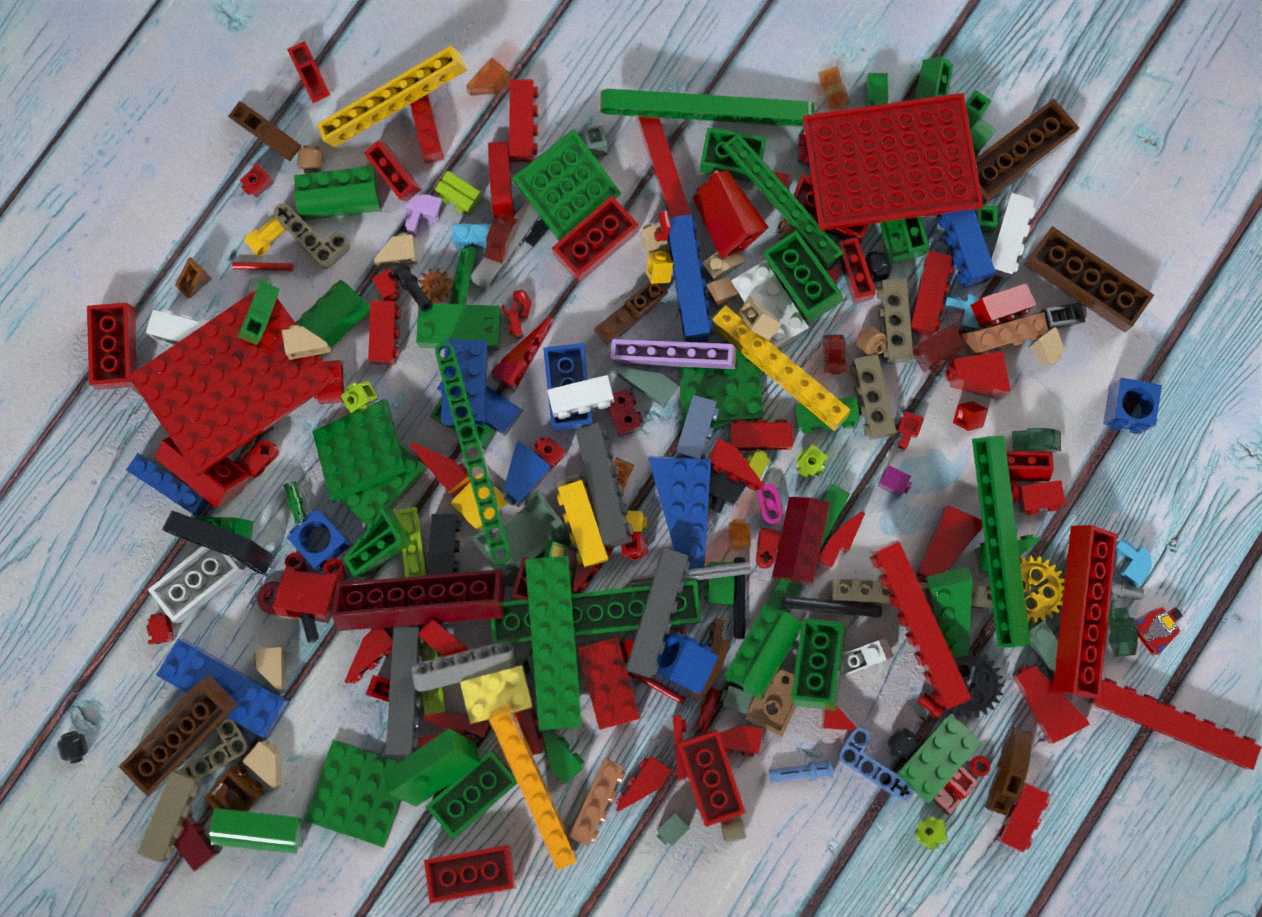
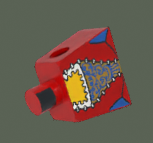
M1160 607L1127 624L1153 656L1159 655L1180 633V629L1175 622L1181 619L1183 615L1176 607L1168 612Z

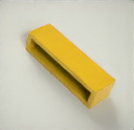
M582 480L558 487L560 493L556 494L559 505H564L566 513H563L566 525L570 524L572 532L569 533L572 545L577 544L579 552L575 554L579 565L583 564L584 568H588L609 561Z

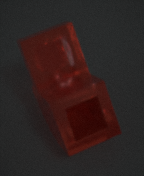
M499 213L494 219L486 238L485 258L503 264L509 243L515 236L518 219Z
M823 335L824 372H830L834 375L847 372L848 364L845 358L846 341L844 335Z

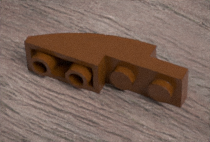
M241 101L237 103L228 115L230 119L288 161H291L302 147L298 142Z
M649 282L626 300L622 307L596 326L594 332L606 345L610 344L612 339L622 336L649 313L668 294V291L660 283L651 284Z
M716 618L715 623L711 622L709 635H713L712 643H708L707 646L713 649L711 653L719 657L701 695L691 691V695L694 696L696 701H699L713 685L727 655L729 642L721 641L725 622L723 619Z
M1015 727L1012 728L997 764L1001 769L985 805V808L1006 815L1013 798L1019 799L1026 780L1031 757L1032 734L1030 732Z

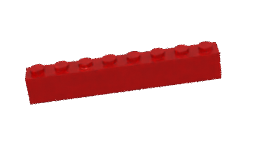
M1106 677L1101 683L1100 699H1089L1088 703L1246 770H1254L1262 746L1255 744L1256 740L1247 736L1238 737L1235 735L1236 732L1229 728L1223 727V729L1215 727L1216 723L1210 720L1203 719V721L1195 719L1196 715L1191 712L1183 711L1181 713L1176 711V706L1164 702L1162 705L1157 703L1155 697L1144 694V696L1136 694L1137 690L1128 686H1124V688L1116 685V681Z

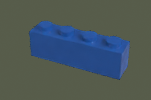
M139 453L136 454L126 469L193 515L201 516L209 504L204 497L188 484Z

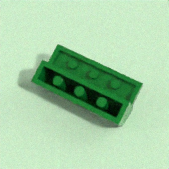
M374 166L294 175L295 203L298 214L303 221L381 211Z
M922 217L879 223L890 263L906 259L913 260L929 252L930 247Z
M340 279L308 311L302 314L296 324L306 328L327 342L331 349L370 311V307L347 283ZM326 353L318 355L322 358Z
M765 603L727 669L725 677L743 686L744 692L762 701L801 632L802 624L786 611L781 612Z
M214 808L210 840L211 844L215 846L297 854L298 847H303L304 839L300 837L303 819L292 816Z

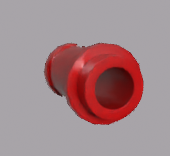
M926 692L917 701L918 704L922 705L932 714V717L938 718L945 710L939 703L936 704L934 699Z

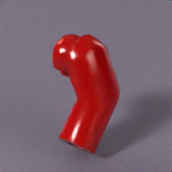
M668 211L658 213L661 230L654 232L655 241L664 242L668 239L671 229Z
M522 289L515 290L513 292V299L521 305L518 317L528 319L532 301L526 291Z

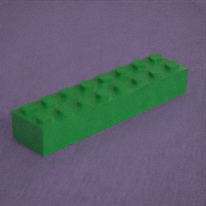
M568 556L525 559L539 730L582 727Z

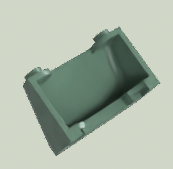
M539 490L527 496L524 503L527 509L504 525L511 550V558L508 562L499 564L492 560L483 529L471 537L492 569H501L506 586H514L523 556L531 559L543 558L548 540L567 546L572 543L569 536L570 532ZM500 529L494 533L491 530L490 536L493 540H497L501 536ZM499 548L496 551V558L498 560L506 558V550Z

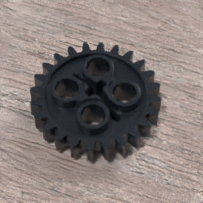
M969 650V655L954 658L957 668L963 665L967 670L966 675L962 677L964 683L965 681H970L973 687L968 688L965 685L971 699L952 707L950 713L954 714L958 710V717H962L966 713V717L971 719L973 713L976 718H980V711L987 715L986 708L994 710L995 708L992 703H1000L996 696L1003 695L1002 692L998 691V688L1004 687V684L998 683V680L1002 679L1003 676H997L996 673L1000 668L992 667L995 663L994 660L987 662L988 655L980 658L979 651L973 656L972 651ZM974 666V667H975V672L973 673V675H972V677H971L972 667ZM981 671L987 676L984 683L978 680V674ZM976 691L981 695V700L977 704L972 700V695Z

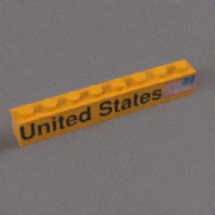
M510 703L490 711V723L556 869L560 870L576 863V850Z

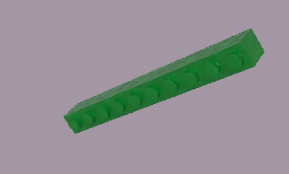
M1004 435L972 439L997 645L998 648H1015L1030 645Z

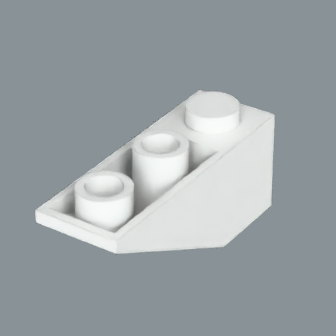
M884 637L844 653L840 678L894 657L887 638Z

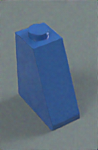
M520 441L516 443L503 489L504 500L511 506L516 505L518 508L550 471V465Z

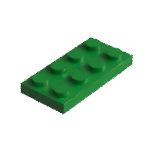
M949 713L896 774L927 804L931 803L982 742L952 713Z

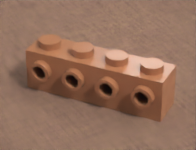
M1037 313L1002 322L995 326L963 333L962 336L967 354L977 353V355L990 353L989 349L992 348L995 351L1006 349L1007 344L1012 343V346L1023 344L1024 339L1029 338V341L1041 338V334L1048 333L1049 331L1045 314Z
M604 758L569 838L589 846L590 841L595 843L600 832L596 830L598 823H604L608 811L605 810L607 803L612 804L617 792L614 791L616 783L621 784L626 772L622 771L623 765Z

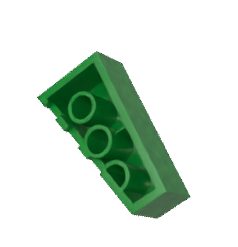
M969 567L927 576L939 628L953 659L969 655L972 576Z

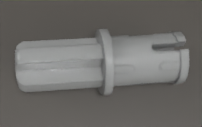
M1112 581L1111 594L1118 595L1119 598L1123 596L1142 600L1144 589L1126 585L1125 582L1118 583Z

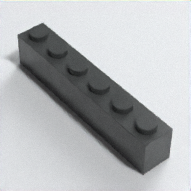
M598 422L576 429L603 545L610 549L632 542L633 528L631 523L627 521L626 515L629 513L626 504L622 501L621 496L624 493L622 486L617 481L619 473L616 465H613L612 458H614V453L607 442V439H609L608 430Z
M666 548L662 550L625 671L651 678L652 674L656 675L659 663L656 662L657 656L663 653L665 642H662L664 634L669 633L672 623L669 621L671 613L674 614L678 602L675 601L677 593H681L684 585L681 578L683 573L687 574L689 569L688 555Z
M394 627L386 755L409 756L419 749V739L416 738V733L420 729V717L417 716L418 708H421L422 698L419 696V691L414 688L411 668L415 664L424 662V654L421 653V649L425 641L417 635L422 630L419 627Z

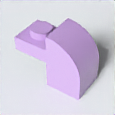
M418 195L408 202L406 211L411 216L407 217L405 227H407L409 235L412 234L417 237L423 219L436 223L439 222L444 208V202L441 198L431 195Z

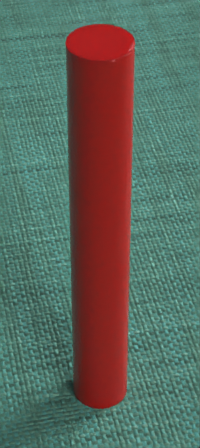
M233 262L232 268L233 270L293 271L294 264Z
M632 672L628 674L682 705L686 700L685 696L652 678Z

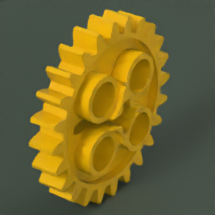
M1028 556L1027 561L1024 557L1020 558L1024 593L1030 590L1031 586L1038 585L1045 579L1048 580L1046 584L1035 589L1034 593L1025 596V602L1028 598L1034 602L1032 609L1026 607L1027 620L1029 622L1031 618L1032 623H1037L1038 618L1040 621H1046L1045 615L1051 619L1053 618L1052 612H1060L1056 606H1062L1060 599H1062V591L1064 590V586H1061V583L1065 580L1058 577L1062 571H1054L1056 564L1049 567L1048 559L1041 563L1040 556L1035 561L1033 556ZM1032 570H1036L1039 573V580L1036 581L1031 577ZM1045 587L1051 591L1050 598H1046L1043 595Z

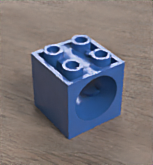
M1122 377L1109 385L1103 425H1108L1113 430L1129 429V432L1133 434H1142V432L1156 426L1162 385ZM1131 396L1139 402L1141 406V416L1139 418H1132L1124 411L1122 405L1124 397Z
M313 510L305 517L306 521L304 523L298 524L290 530V535L287 539L313 568L323 572L324 564L329 559H337L353 543L327 514L320 510L316 512ZM327 526L331 534L329 545L322 552L314 551L312 553L308 547L309 534L317 527L325 528Z
M674 631L673 634H664L662 642H665V647L662 655L658 654L656 662L659 663L656 674L701 695L719 656L711 653L712 648L698 643L697 640L687 635L685 636L677 631Z

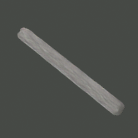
M743 562L690 569L687 571V574L683 573L681 581L750 574L751 564ZM655 574L632 577L630 579L631 587L651 585Z

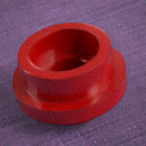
M977 755L970 760L969 769L975 776L983 777L989 773L991 764L985 756ZM978 762H981L983 764V768L981 770H978L976 768V764Z

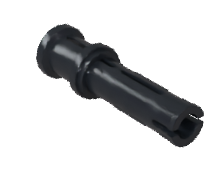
M402 264L396 267L393 276L396 280L400 281L403 290L410 293L422 312L430 311L433 304L418 285L417 277L411 274L409 266Z

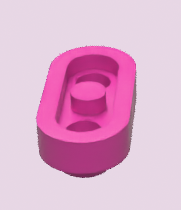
M766 483L762 491L758 489L757 498L763 520L767 524L773 525L782 519L783 511L777 488L772 484ZM769 491L771 497L765 498L763 493ZM774 511L776 516L770 518L768 512Z

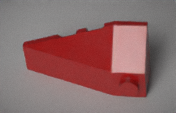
M548 316L501 360L500 364H495L492 370V378L495 382L516 392L554 323L552 317Z

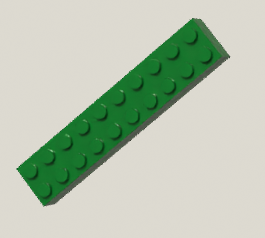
M697 580L683 581L682 591L680 594L677 593L675 601L678 602L674 614L671 613L669 621L672 622L671 626L702 622ZM651 585L571 594L575 637L637 630ZM524 600L504 602L503 618L490 619L493 644L500 642H509L511 644L532 642L529 602Z

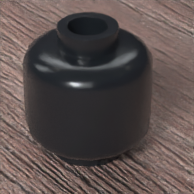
M877 251L868 253L865 261L871 279L876 282L886 280L892 271V265L884 252Z
M905 727L903 729L897 728L887 741V745L891 749L889 753L899 760L901 757L910 758L919 745L918 736Z
M71 731L61 735V739L57 742L61 759L70 761L71 764L82 761L83 756L88 753L84 734L78 733V731Z

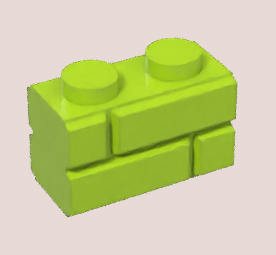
M450 171L445 173L435 188L437 197L441 198L444 204L449 202L454 205V210L462 215L464 213L471 215L483 197L480 190Z

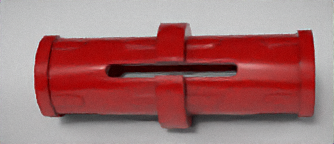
M710 687L704 704L700 706L701 712L694 725L695 727L707 731L712 715L717 711L715 708L722 691Z

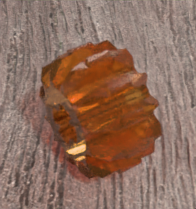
M429 268L428 275L422 273L424 279L418 280V283L421 285L420 288L426 296L430 297L431 302H434L436 297L441 302L442 295L446 298L449 297L446 291H452V286L449 285L452 280L447 278L448 274L446 271L441 273L440 268H437L435 273H433L432 269ZM438 282L439 286L436 285L435 288H432L431 285H435Z

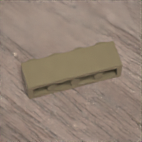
M171 771L137 854L160 863L171 859L175 851L173 846L176 838L179 839L184 829L182 826L183 821L191 813L192 806L190 804L192 799L196 798L200 791V779L180 771Z

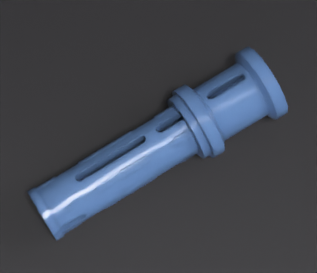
M831 759L818 763L810 761L808 765L769 769L770 783L802 778L816 780L818 777L826 776L834 778Z

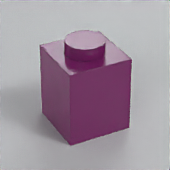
M888 466L881 477L878 487L900 497L903 493H908L912 484L909 482L911 476L892 466Z

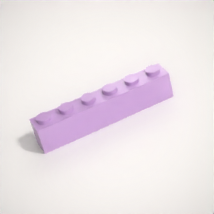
M612 339L610 359L616 364L735 369L737 349L733 344Z

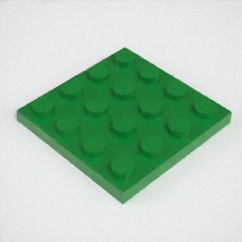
M574 129L511 178L558 242L611 196L616 199L621 195V192Z
M727 341L704 342V343L730 344V343L727 342ZM738 350L736 352L735 369L678 367L683 424L685 423L693 395L717 401L716 408L719 409L716 421L712 420V422L764 419L760 368Z
M385 399L367 406V409L362 412L358 410L312 431L329 499L333 503L407 471L389 404Z
M332 740L305 821L384 848L401 802L400 799L388 794L384 772L400 761Z

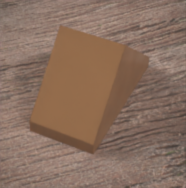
M729 277L706 285L708 294L718 310L738 294Z

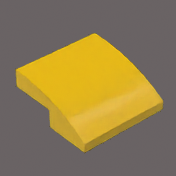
M479 473L475 478L480 479L483 475ZM470 482L453 499L450 505L479 531L483 529ZM493 485L499 510H502L508 503L504 500L503 493ZM486 487L482 488L479 491L480 498H488L490 494L489 489ZM493 508L486 509L485 517L487 519L494 518L495 510Z

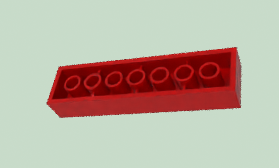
M1071 525L1053 692L1078 698L1100 699L1117 534L1093 525Z
M891 541L871 550L872 556H870L872 565L874 568L877 567L881 573L878 577L882 586L886 587L890 593L887 597L891 606L897 608V620L907 630L905 637L909 645H912L916 650L913 654L917 663L921 664L925 670L922 674L926 683L933 687L934 691L931 694L936 704L939 703L940 706L950 709L970 700V694L900 541Z

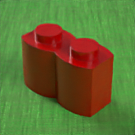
M341 360L323 361L337 381L314 396V399H317L320 404L344 403L341 397L345 393L343 363Z

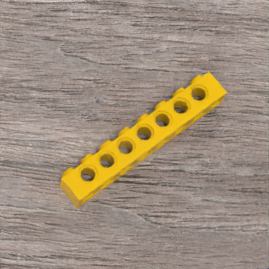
M450 45L317 123L323 141L333 147H337L468 71L461 53Z
M726 305L712 319L715 332L727 342L733 344L740 353L833 431H836L848 418L851 409L767 339L751 331L743 319Z

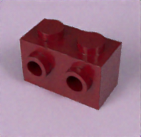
M628 388L613 393L614 403H610L611 406L608 407L618 438L641 430V424L644 421L640 411L636 412L634 405L637 402L634 394H629Z

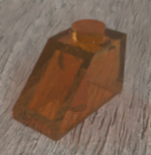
M491 58L466 85L467 93L470 96L498 94L502 89L505 90L510 85V72Z
M733 519V522L728 524L727 549L748 550L751 543L750 523H745V519Z

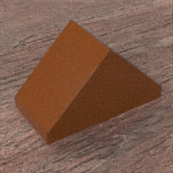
M190 257L187 259L175 286L189 299L212 278Z

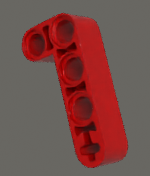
M508 141L489 142L490 191L495 221L513 219L515 211L512 197Z

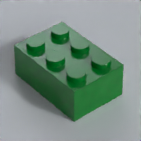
M707 127L699 173L711 175L715 171L722 172L728 170L734 179L752 182L723 149V145L738 132ZM739 133L763 160L766 137Z

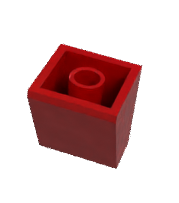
M1003 351L957 358L945 370V379L952 388L997 400L1004 398L1011 392Z

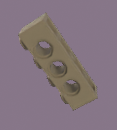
M907 279L882 280L880 287H877V298L881 299L878 313L879 318H882L883 326H880V332L887 338V346L882 353V357L886 358V364L911 362L913 359ZM894 298L897 301V305H890L888 299ZM889 319H898L899 325H892ZM891 338H899L901 344L894 345L891 341Z
M874 354L855 358L852 361V365H850V373L852 377H855L856 385H854L856 397H860L861 401L859 412L865 418L866 424H863L864 433L866 436H869L870 441L894 436L897 432L879 356ZM869 374L872 377V382H865L862 375ZM867 394H874L877 401L870 402L867 399ZM872 413H878L881 416V421L875 422L872 419Z

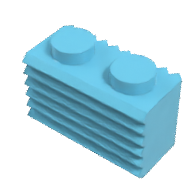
M453 224L452 242L456 249L470 246L476 249H490L495 243L493 224Z

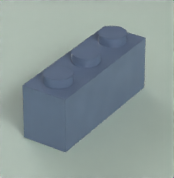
M693 395L675 457L705 459L708 447L704 445L706 439H711L714 428H711L710 425L712 420L716 421L719 409L716 408L717 401Z

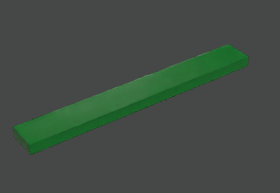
M739 133L723 145V149L794 230H797L803 240L827 267L843 255L844 252L824 230L819 231L818 223Z

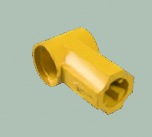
M273 217L259 230L256 229L248 233L244 238V242L257 256H261L270 249L271 243L286 232V229Z

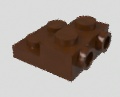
M235 764L226 770L204 799L216 809L249 812L264 796L265 792L262 790L263 786L260 782L252 781L247 776L248 772L244 767Z

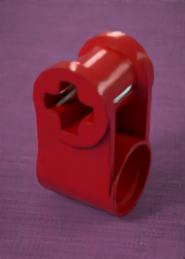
M261 441L241 459L239 465L255 479L278 457L279 448L269 441ZM266 447L269 448V451H270V454H269V455L266 454V450H265Z
M760 527L755 558L756 564L760 568L767 569L773 565L781 531ZM764 554H767V558L771 559L767 563H764L763 558H760Z

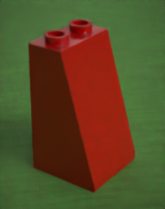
M728 170L712 173L709 176L710 180L697 188L698 192L692 197L722 259L745 251L769 228Z

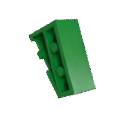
M381 507L377 517L372 523H369L366 532L361 539L356 541L344 558L353 577H366L412 543L393 509Z

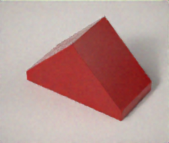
M372 675L365 695L389 702L390 679L379 675Z
M836 706V711L822 709L823 729L855 730L857 728L838 706Z

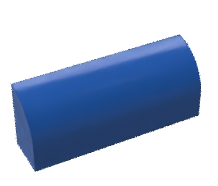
M443 380L437 387L441 394L443 392ZM486 385L485 423L506 436L524 410Z

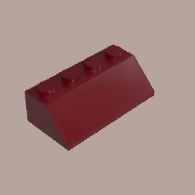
M789 497L772 573L773 578L813 586L830 507L829 501L810 497Z

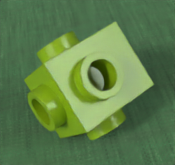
M369 381L359 384L353 383L346 388L347 392L341 395L344 405L349 409L350 413L358 410L362 412L367 409L369 404L378 399Z
M812 444L807 451L802 450L796 457L798 461L795 466L798 468L797 472L805 478L810 477L812 479L814 475L819 476L825 469V466L822 464L828 456Z
M935 817L923 818V822H917L918 829H915L916 840L923 847H927V850L939 849V845L949 844L946 822L943 819L936 820Z

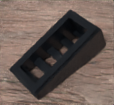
M1081 303L1044 308L1039 312L1045 314L1048 331L1055 327L1059 329L1086 322ZM1072 309H1073V311H1074V314H1075V318H1076V319H1073L1072 312H1071Z

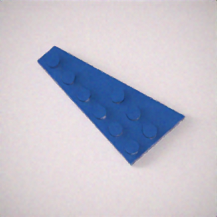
M648 456L674 551L688 555L687 561L690 562L688 570L704 568L711 459Z

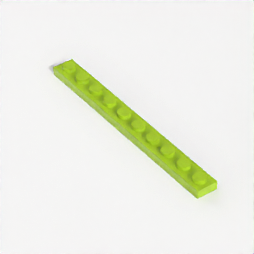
M418 508L396 510L397 518L412 541L410 545L402 550L405 576L427 575ZM422 624V625H412V627H419V628L423 629V627H424L426 624ZM425 641L421 649V653L424 654V662L439 658L438 651ZM443 687L422 691L425 715L446 712Z

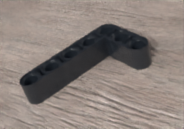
M171 510L162 528L163 531L235 558L249 569L262 575L266 574L274 557L256 542L246 537Z

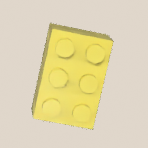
M524 666L460 682L470 724L488 720L490 711L509 703L513 712L534 707Z

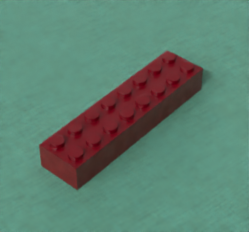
M501 569L341 582L336 585L331 617L338 631L427 624L431 618L437 623L503 618L505 582Z

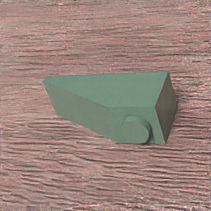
M622 367L614 369L616 376L663 408L678 389L677 380L668 374L665 376L662 373Z
M1041 621L1029 628L1030 647L1054 679L1058 640L1045 621Z

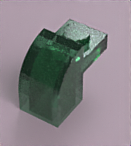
M1027 428V430L1012 431V451L1060 452L1061 431L1051 428Z
M1126 607L1109 609L1108 625L1111 630L1109 644L1114 657L1136 655L1138 633L1134 617L1130 618Z

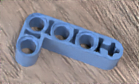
M863 728L851 730L838 751L839 761L894 797L901 800L910 799L914 790L903 779L863 753L870 741L868 731ZM858 731L864 734V741L859 744L854 740V735ZM848 749L853 752V759L851 761H845L843 758V753ZM865 761L871 763V770L868 773H864L861 769V765ZM884 772L889 775V782L886 784H882L879 780L880 775ZM894 783L902 787L905 786L906 794H900L901 791L893 787Z

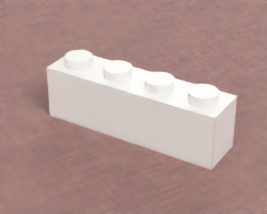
M1011 193L1007 198L990 254L995 269L993 275L1009 279L1012 274H1016L1019 263L1016 261L1018 255H1022L1025 244H1022L1024 237H1027L1030 226L1027 224L1029 218H1033L1036 207H1033L1034 199Z

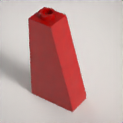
M945 506L917 569L916 575L920 576L919 579L928 583L927 576L946 572L983 528L982 520L952 506Z
M1026 664L1016 669L1017 673L1012 675L1049 744H1054L1090 725L1089 721L1063 694L1053 692V684L1036 666L1028 667Z

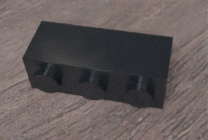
M431 514L428 575L459 573V561H456V553H460V540H457V534L461 532L462 522L458 520L457 515Z

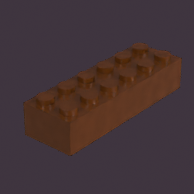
M1052 99L975 159L983 206L1073 138L1080 129L1055 99Z
M1053 226L1048 230L1024 264L1124 333L1134 326L1154 297V294Z
M210 675L190 690L118 767L149 797L161 788L168 780L171 771H177L230 716L239 704Z

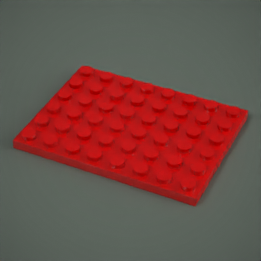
M964 93L803 115L802 120L819 231L983 208Z
M255 290L128 376L197 476L209 470L337 381L319 355L291 360L287 357L282 330H287L288 327L297 324L278 298L261 340L257 345L237 337L255 295Z

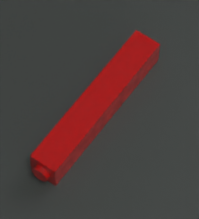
M636 116L669 218L690 215L691 212L660 119Z

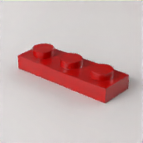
M681 715L673 716L677 780H686V772L676 745L677 742L683 741L682 732H686V719L682 720Z

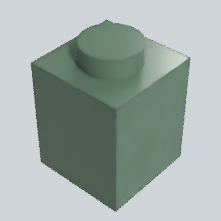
M728 686L727 690L723 689L720 701L723 702V707L747 715L753 696Z
M674 812L657 828L659 833L657 837L665 846L668 843L673 846L690 827Z

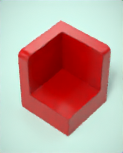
M974 401L958 404L953 423L967 431L982 428L986 420L988 408Z

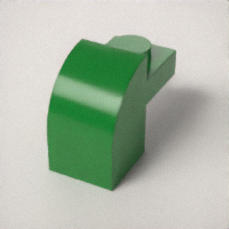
M981 118L970 130L975 159L997 130Z

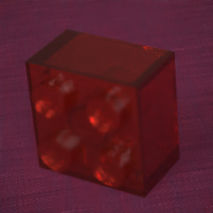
M951 324L918 343L913 349V357L923 373L928 370L932 373L939 369L946 360L949 363L958 358V355L963 352L961 349L966 344L954 324Z

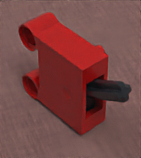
M296 552L290 553L285 558L284 563L286 567L272 607L277 615L301 619L307 642L315 643L319 640L315 621L330 622L336 585L346 579L347 573L341 561L336 558L329 559L324 564L326 575L307 573L308 566L303 557Z

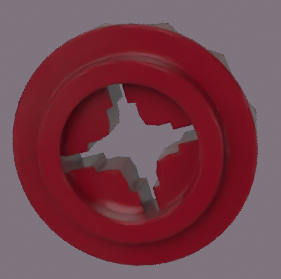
M277 581L264 584L257 594L259 607L268 614H277L272 607L274 602L266 600L272 597L273 591L277 594L280 582Z

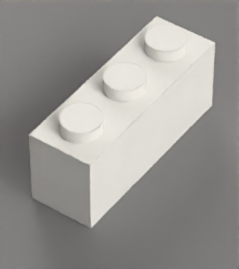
M608 375L547 390L554 417L558 416L559 419L571 416L570 413L574 412L579 414L590 412V408L594 407L599 409L611 406L610 403H614Z

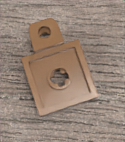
M780 669L763 700L761 701L753 697L744 719L783 737L796 708L791 701L794 675ZM783 676L788 677V682L785 684L781 681ZM776 703L777 712L768 714L767 704Z

